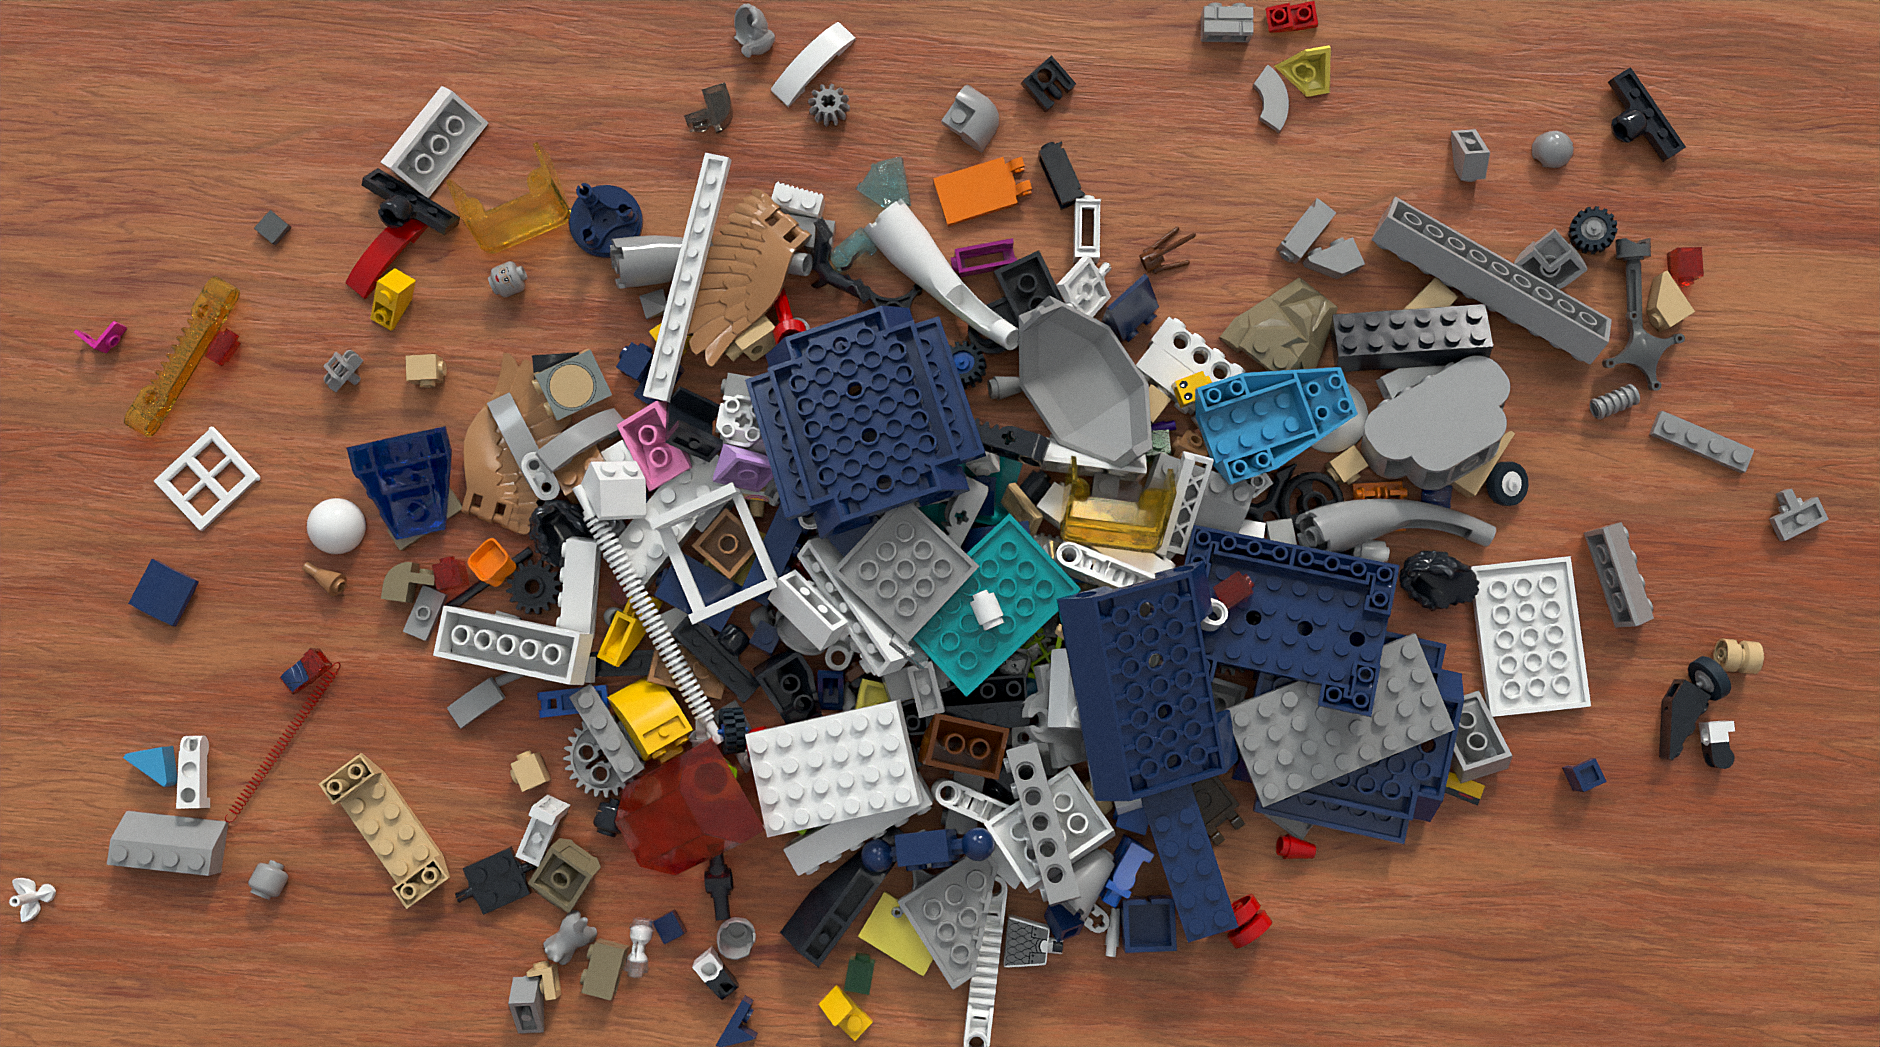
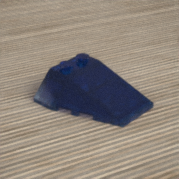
M446 426L346 447L353 474L363 484L367 491L366 494L379 509L380 516L396 540L446 529L452 448Z

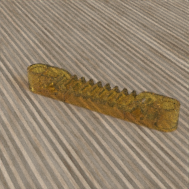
M217 276L208 280L192 305L191 316L193 319H187L190 328L183 327L181 330L185 333V336L176 337L180 344L171 345L175 352L174 354H166L169 362L160 363L164 368L163 371H155L159 377L158 380L151 379L150 382L153 385L143 387L124 417V424L145 437H151L158 431L235 306L240 295V290Z

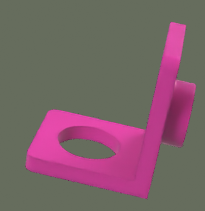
M113 321L97 341L87 333L77 329L74 333L92 348L107 354L112 347L119 343L127 327Z

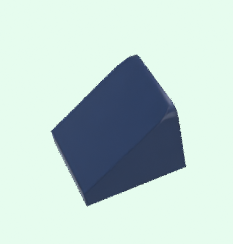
M675 909L652 922L664 945L687 932Z

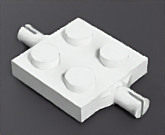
M1091 256L1082 257L1056 285L1065 304L1093 318L1111 297L1104 279L1106 274L1112 269L1109 267L1110 264L1104 262L1098 269Z

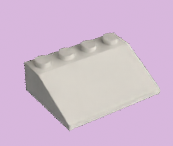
M1050 434V438L1046 437L1050 440V445L1040 468L1041 470L1092 477L1094 473L1120 476V480L1138 483L1147 473L1145 454L1121 469L1058 444L1052 434Z
M1070 766L1048 780L1071 865H1073L1114 837L1115 832ZM1030 793L1026 798V802L1032 806L1037 805L1041 800V796L1038 793ZM1018 800L984 823V825L992 834L1029 893H1032L1039 886L1043 885L1041 875L1036 876L1032 860L1036 859L1034 849L1029 850L1025 834H1028L1029 830L1027 823L1021 824L1017 809L1022 808L1020 800ZM1038 818L1035 820L1033 827L1037 831H1044L1048 826V821L1044 818ZM1046 843L1041 847V854L1045 857H1051L1055 853L1056 848L1053 844ZM1059 869L1051 870L1048 874V880H1051L1062 871Z

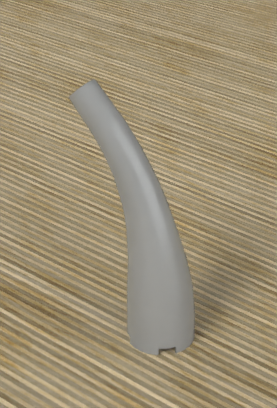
M648 235L611 239L613 244L610 245L612 269L615 268L616 274L620 276V278L615 279L617 288L655 285L672 281L683 238ZM795 252L788 274L808 276L812 270V256L807 253Z
M1359 499L1337 502L1302 513L1296 519V524H1300L1301 533L1296 534L1300 546L1335 553L1344 552L1379 536L1403 528L1440 530L1464 537L1466 540L1485 547L1490 545L1496 533L1495 526L1465 513L1434 504L1402 499Z

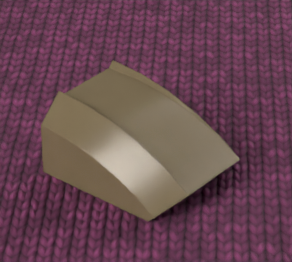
M559 838L548 850L528 885L555 907L569 914L601 866L597 857L590 855L573 843L572 840Z

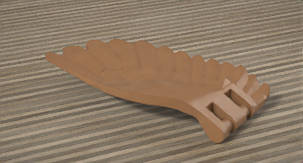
M752 189L751 193L753 196L744 197V203L734 206L735 212L728 216L730 223L724 224L719 228L722 235L714 236L711 239L713 246L709 247L687 336H692L689 341L692 352L696 355L705 352V359L710 367H714L727 348L774 305L782 292L796 250L806 245L812 237V234L807 230L803 231L795 219L789 214L785 215L780 210L781 207L759 189ZM775 218L778 222L772 227L766 223ZM793 234L796 238L791 243L784 239L788 235Z
M504 353L495 392L487 403L510 392L538 448L541 449L552 439L563 433L572 422L573 414L558 421L554 415L549 417L543 406V403L547 401L543 393L538 395L532 383L534 374L531 361L524 359L521 366H518L516 360L509 353ZM486 403L469 426L464 440L463 453L467 491L461 513L476 515L478 519L491 524L494 522L501 524L502 528L514 533L529 534V518L536 507H539L537 502L540 498L536 496L533 489L528 485ZM476 495L483 497L481 506L475 505ZM499 503L506 505L504 515L498 513Z

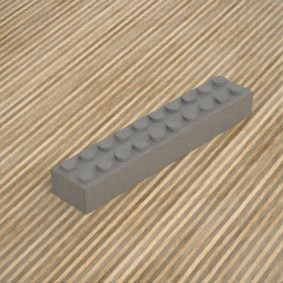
M1394 197L1380 218L1372 237V241L1378 247L1392 251L1402 261L1413 263L1425 274L1434 275L1446 286H1453L1462 291L1467 298L1476 299L1485 304L1488 310L1499 312L1511 323L1520 324L1527 328L1532 335L1541 336L1548 340L1553 347L1557 349L1562 348L1569 352L1576 360L1591 364L1609 343L1612 319L1401 199Z

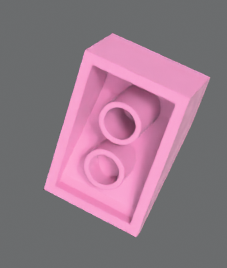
M655 401L617 424L633 460L638 463L646 479V486L649 491L657 489L692 468L687 452L665 443L667 402Z

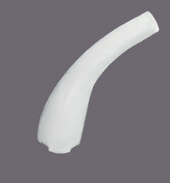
M902 199L891 204L878 215L873 224L869 223L863 229L877 248L895 267L969 326L1008 350H1013L1019 345V329L988 308L961 281L935 244L929 232Z

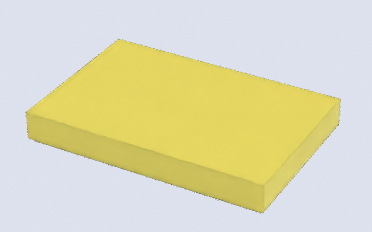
M884 891L858 937L924 976L933 958L905 913L899 918H895L892 915V909L900 905L897 902V898Z

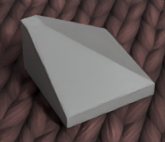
M663 289L639 296L647 320L664 315L667 300Z

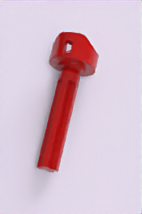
M783 287L780 296L774 303L779 324L773 330L776 345L787 336L806 331L805 324L793 318L785 287Z

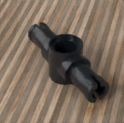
M722 841L707 843L710 866L707 867L708 871L704 872L705 889L707 894H710V897L713 898L716 921L730 919L728 895H731L730 891H733L732 870L724 862Z

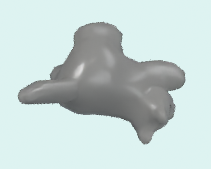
M572 910L562 920L560 930L547 938L543 943L548 959L559 962L560 965H566L577 948L595 940L597 929L587 926L588 918H581L579 911Z

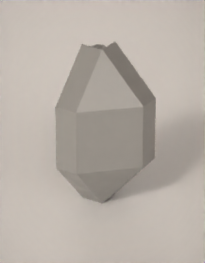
M1051 296L1043 300L1035 309L1019 315V384L1058 444L1121 469L1152 449L1149 384L1111 328Z

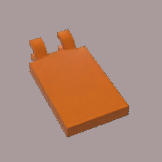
M1022 156L1006 164L1004 158L1001 157L933 178L947 226L1018 205L1016 198L1032 194L1030 180L1016 185L1013 174L1024 171L1025 165Z

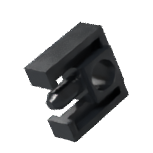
M1051 55L1028 75L1021 85L1046 113L1055 103L1047 97L1044 91L1047 89L1054 99L1060 100L1063 97L1062 91L1054 82L1057 80L1066 93L1070 92L1076 83ZM1040 73L1046 74L1049 82L1042 83L1037 75Z

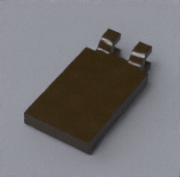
M1217 776L1191 783L1208 836L1218 846L1225 840L1216 828L1228 819L1235 830L1245 825L1244 821L1234 810L1240 804Z

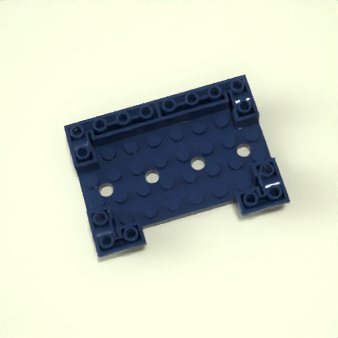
M1193 525L1185 565L1198 561L1205 562L1210 597L1222 602L1228 611L1227 619L1215 631L1201 629L1211 683L1214 680L1217 664L1320 685L1317 706L1371 718L1381 668L1380 661L1388 619L1391 615L1400 565ZM1214 612L1208 616L1213 621L1218 619ZM1250 613H1257L1261 617V621L1257 625H1250L1246 621V616ZM1302 623L1309 624L1312 627V633L1308 636H1303L1299 634L1297 627ZM1353 634H1359L1364 638V644L1360 647H1355L1350 643L1349 637Z
M1204 561L1154 573V579L1117 589L1103 586L1057 599L1095 801H1133L1227 773L1238 760L1230 710L1227 709L1217 713L1215 710L1200 622L1213 612ZM1148 602L1150 604V612L1146 616H1141L1140 607L1143 603ZM1153 654H1158L1159 663L1154 667H1150L1149 658ZM1167 704L1168 713L1164 717H1159V708ZM1176 754V764L1172 767H1168V758L1171 755Z

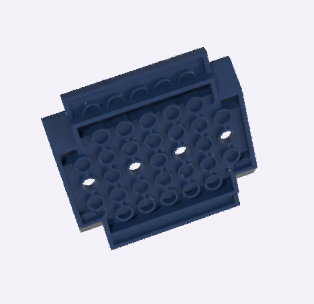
M879 306L783 338L766 354L769 365L767 368L768 372L745 379L785 518L789 521L816 512L813 515L821 540L871 524L870 516L916 501L919 502L920 507L969 492L970 489L963 468L958 465L986 456L939 316L915 324L909 308ZM839 341H846L848 343L847 348L842 351L834 349L835 344ZM860 386L862 387V392L858 396L849 395L851 387ZM873 431L877 434V437L873 442H865L863 440L865 433ZM889 478L892 480V484L888 489L878 488V482L881 479Z
M1302 623L1297 627L1299 634L1303 636H1308L1312 633V627L1309 624ZM1386 631L1384 645L1407 635ZM1353 634L1349 637L1350 643L1355 647H1360L1364 644V638L1359 634ZM1418 638L1455 730L1433 738V747L1428 752H1424L1421 749V744H1418L1265 807L1261 806L1256 794L1253 811L1401 844L1405 843L1409 820L1413 821L1414 818L1431 822L1444 799L1464 704L1462 673L1442 669L1447 644ZM1254 672L1252 680L1256 681L1253 698L1296 680ZM1237 749L1238 760L1234 764L1231 779L1252 783L1239 749Z

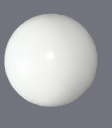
M332 498L319 503L313 508L307 520V533L312 543L318 549L330 554H343L353 550L360 544L366 531V521L361 510L354 503L340 498Z

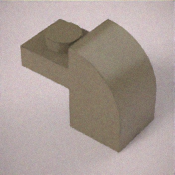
M400 563L386 574L381 599L413 603L416 584L441 587L442 577L434 575V570L419 569L418 563Z

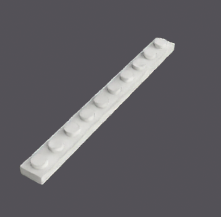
M705 153L643 394L645 397L670 403L732 161L729 157Z

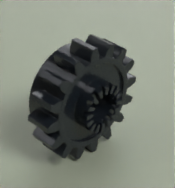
M528 560V566L523 563L518 564L520 571L512 573L515 576L514 579H507V582L512 584V588L507 589L506 593L513 594L509 601L511 603L518 602L516 609L522 610L525 608L526 614H531L533 609L538 615L542 614V609L551 611L550 605L552 603L558 604L556 598L561 592L559 591V586L563 585V582L557 579L560 573L557 571L552 572L553 565L551 564L544 568L545 563L541 560L537 562V565L534 560ZM534 581H537L540 584V588L537 593L533 594L530 586Z

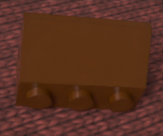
M935 713L923 735L917 761L928 766L999 780L1010 729Z

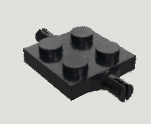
M510 846L465 866L463 871L468 880V888L456 892L455 896L458 898L457 901L459 903L473 897L477 901L482 914H487L531 894L532 891L527 882V872L538 867L529 862L522 864L515 857L514 850Z

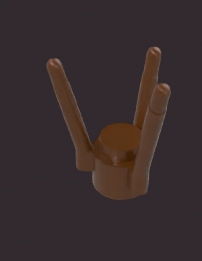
M1175 227L1152 246L1144 249L1139 257L1147 273L1153 270V273L1157 274L1164 270L1189 265V260L1161 265V263L1165 262L1164 254L1195 238L1196 233L1185 236L1160 250L1158 247L1179 231V227Z

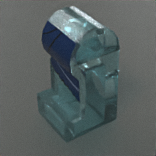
M860 227L834 248L830 256L831 262L837 270L847 271L852 267L853 261L867 251L871 256L878 248L864 232L863 228Z

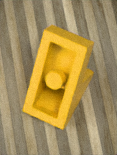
M837 985L819 1003V1006L835 1027L839 1025L854 1041L873 1023V1020Z

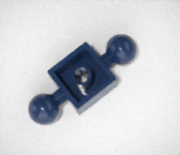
M979 827L970 829L960 839H957L956 829L895 835L896 846H891L882 839L869 841L862 849L861 859L868 870L877 873L887 870L893 862H897L898 867L906 866V871L928 869L927 864L931 863L932 868L953 866L952 861L959 860L960 854H965L966 857L973 861H984L992 855L995 841L988 830Z

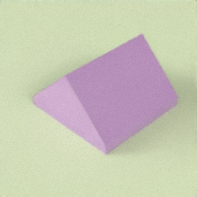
M723 444L713 475V482L725 485L733 482L735 487L759 492L773 478L767 454Z

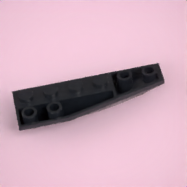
M1026 674L987 677L967 697L956 685L940 690L945 712L939 714L1004 728L1030 726V717L1022 718L1024 708L1022 703L1028 698ZM915 699L902 702L908 735L924 734L934 715L919 718Z
M893 825L887 828V832L877 839L885 840L891 846H896L895 835L905 833ZM861 849L809 892L780 933L801 955L819 968L896 862H893L883 872H872L862 862Z

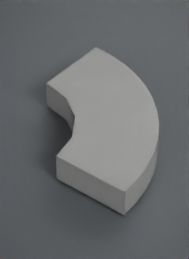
M1267 65L1252 87L1259 93L1262 100V113L1259 120L1279 133L1288 115V93L1281 77L1272 67Z

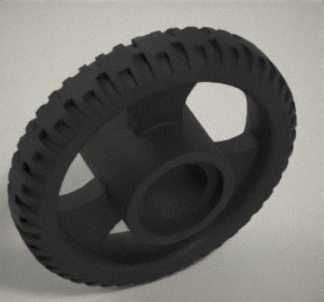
M1305 472L1293 477L1283 488L1279 501L1281 515L1283 519H1292L1293 528L1296 533H1301L1300 524H1296V519L1300 514L1310 511L1307 503L1311 497L1316 501V508L1344 502L1342 490L1331 477L1319 472ZM1313 481L1326 485L1334 498L1327 501L1324 494L1317 491L1313 492ZM1298 488L1302 493L1296 501V507L1299 512L1291 515L1289 508L1290 496L1293 490Z

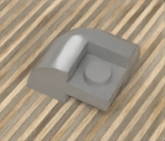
M967 84L955 97V102L942 119L941 124L961 136L962 141L982 153L997 131L999 113L988 97Z
M1555 228L1536 243L1533 241L1514 261L1515 265L1557 289L1567 286L1588 270L1571 243L1568 244Z

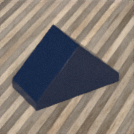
M818 670V698L821 710H843L845 671Z

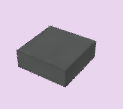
M271 210L254 227L256 231L275 246L292 228Z

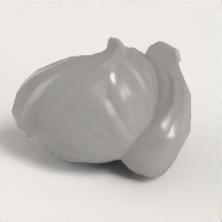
M749 3L743 4L737 9L734 18L736 30L734 39L743 46L741 48L743 55L749 58L751 55H762L768 52L775 42V35L768 29V23L764 14Z

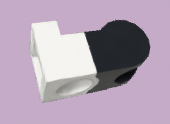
M1734 721L1700 722L1699 730L1705 763L1712 768L1727 769L1731 767L1735 756L1730 749L1728 732L1735 731Z
M712 946L694 960L692 968L721 1000H724L739 987L736 978L726 968Z

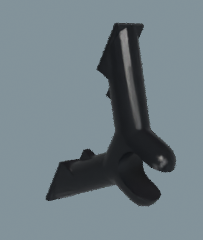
M821 216L813 223L815 225L812 270L819 274V279L812 283L811 286L819 289L829 284L860 299L865 304L871 298V295L861 279L853 280L849 274L844 276L834 271L830 265L828 253L832 247L829 244V239L834 235Z
M1294 463L1273 474V484L1269 486L1270 490L1266 499L1257 504L1250 503L1246 517L1252 518L1253 521L1264 523V513L1270 512L1276 520L1283 519L1279 506L1280 496L1283 488L1290 481L1297 464Z

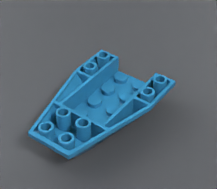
M1341 367L1241 373L1195 389V413L1198 426L1209 456L1214 460L1213 466L1229 485L1279 468L1358 415Z

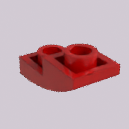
M1315 1L1291 6L1289 2L1265 8L1269 33L1291 32L1318 27Z

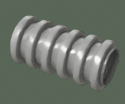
M1628 384L1625 387H1620L1618 390H1613L1611 393H1606L1604 396H1598L1597 399H1591L1590 410L1595 418L1601 420L1611 414H1616L1618 411H1623L1625 408H1630L1632 405H1638L1640 403V395L1636 387Z

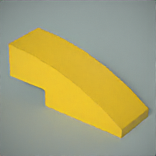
M649 594L646 595L645 599L648 597H651L652 599L648 602V604H651L653 602L655 604V606L651 609L654 610L657 608V610L659 611L663 601ZM632 596L629 597L623 612L617 610L597 655L598 658L616 667H619L631 654L645 635L646 629L649 628V625L645 627L642 625L646 622L645 619L639 620V617L643 616L642 613L639 615L635 613L640 610L639 607L633 609L632 606L636 602L630 604L629 600L633 598Z

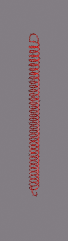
M327 670V671H328L329 673H331V674L334 676V678H335V675H334L335 673H332V672H330L329 670ZM324 674V675L327 676L331 681H327V680L321 678V679L324 680L328 685H324V684H322L321 682H318V683H320L321 685H323V686L326 688V686H327V687L330 686V684H329L328 682L331 683V682H332V679H334V678H333V677H330V676H328V675H326V674ZM316 686V687L319 688L323 693H319V692L313 690V691L316 692L320 697H316V696H314L313 694H310V695L313 696V697H315V698L317 699V698H321V695H320V694H324V691H323V690H327V688H326V689H322V688ZM305 702V703L308 704L312 709H308V708H306L305 706L302 705V707L305 708L306 710H308L309 713L303 712V711L300 710V709H299V711L302 712V713H304V714L306 715V714H310V711H309V710H313V707H312V706H316V704H315V705H311V704ZM296 713V715L300 716L303 720L304 718H307V715L306 717H303ZM293 717V718H294L295 720H297L301 725H297V724H295L294 722L291 721V723L294 724V725H296L298 729L292 728L291 726L288 725V727L291 728V729H293V730L295 731V733H292V732L288 731L287 729H285V731L289 732V733L292 735V737H289V736H287L286 734L282 733V735L286 736L290 741L284 740V739L281 738V737H279V738H280L281 740L285 741L286 743H287V742H291V739H290V738H293V737H294L293 734H296V730H299V727H298V726H302V723H301V722H305V720H304V721H300V720L296 719L295 717ZM277 741V743L282 745L284 749H281L274 745V747L278 748L281 751V753H278L273 749H271V751L275 752L279 756V754L283 753L282 750H285V746H288V743L287 745H284ZM268 753L270 756L274 757L276 761H277L276 758H279V757L273 756L272 754ZM265 757L267 760L271 761L272 763H273V762H276V761H273V760L269 759L268 757ZM263 761V763L267 764L270 767V769H267L264 766L260 765V767L264 768L267 771V773L262 772L259 769H257V771L263 773L266 777L265 774L269 773L268 770H271V766H274V763L273 765H270ZM254 773L256 776L260 777L261 779H262V778H265V777H262V776L258 775L257 773ZM251 777L253 780L257 781V782L259 783V785H260V782H262V781H259V780L255 779L254 777ZM249 781V783H251L252 785H254V786L256 787V789H253V788H251L250 786L246 785V787H248V788H250V789L253 790V793L248 792L247 790L243 789V791H245V792H247V793L250 794V797L244 795L243 793H240V794H241L242 796L246 797L247 799H248V798H251V797H252L251 794H254V793H255L254 790H257V786H259V785H256V784H254L253 782ZM237 797L239 800L243 801V802L245 803V805H246V802H248V801L243 800V799L240 798V797ZM235 801V803L238 804V805H240V806L242 807V809H239V808H237V807L234 806V805H232V807L238 809V810H239V813H236V812L233 811L232 809H229V811H231V812H233V813L236 814L235 819H236L237 816H238L237 814H240V813H241L240 810H243V806H245V805L240 804V803L237 802V801Z

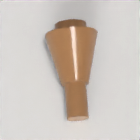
M309 562L303 565L302 570L313 576L330 596L341 594L347 586L345 574L322 568L319 569Z

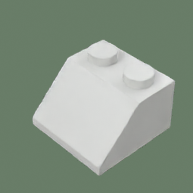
M636 461L590 462L581 485L598 519L645 518L646 479Z

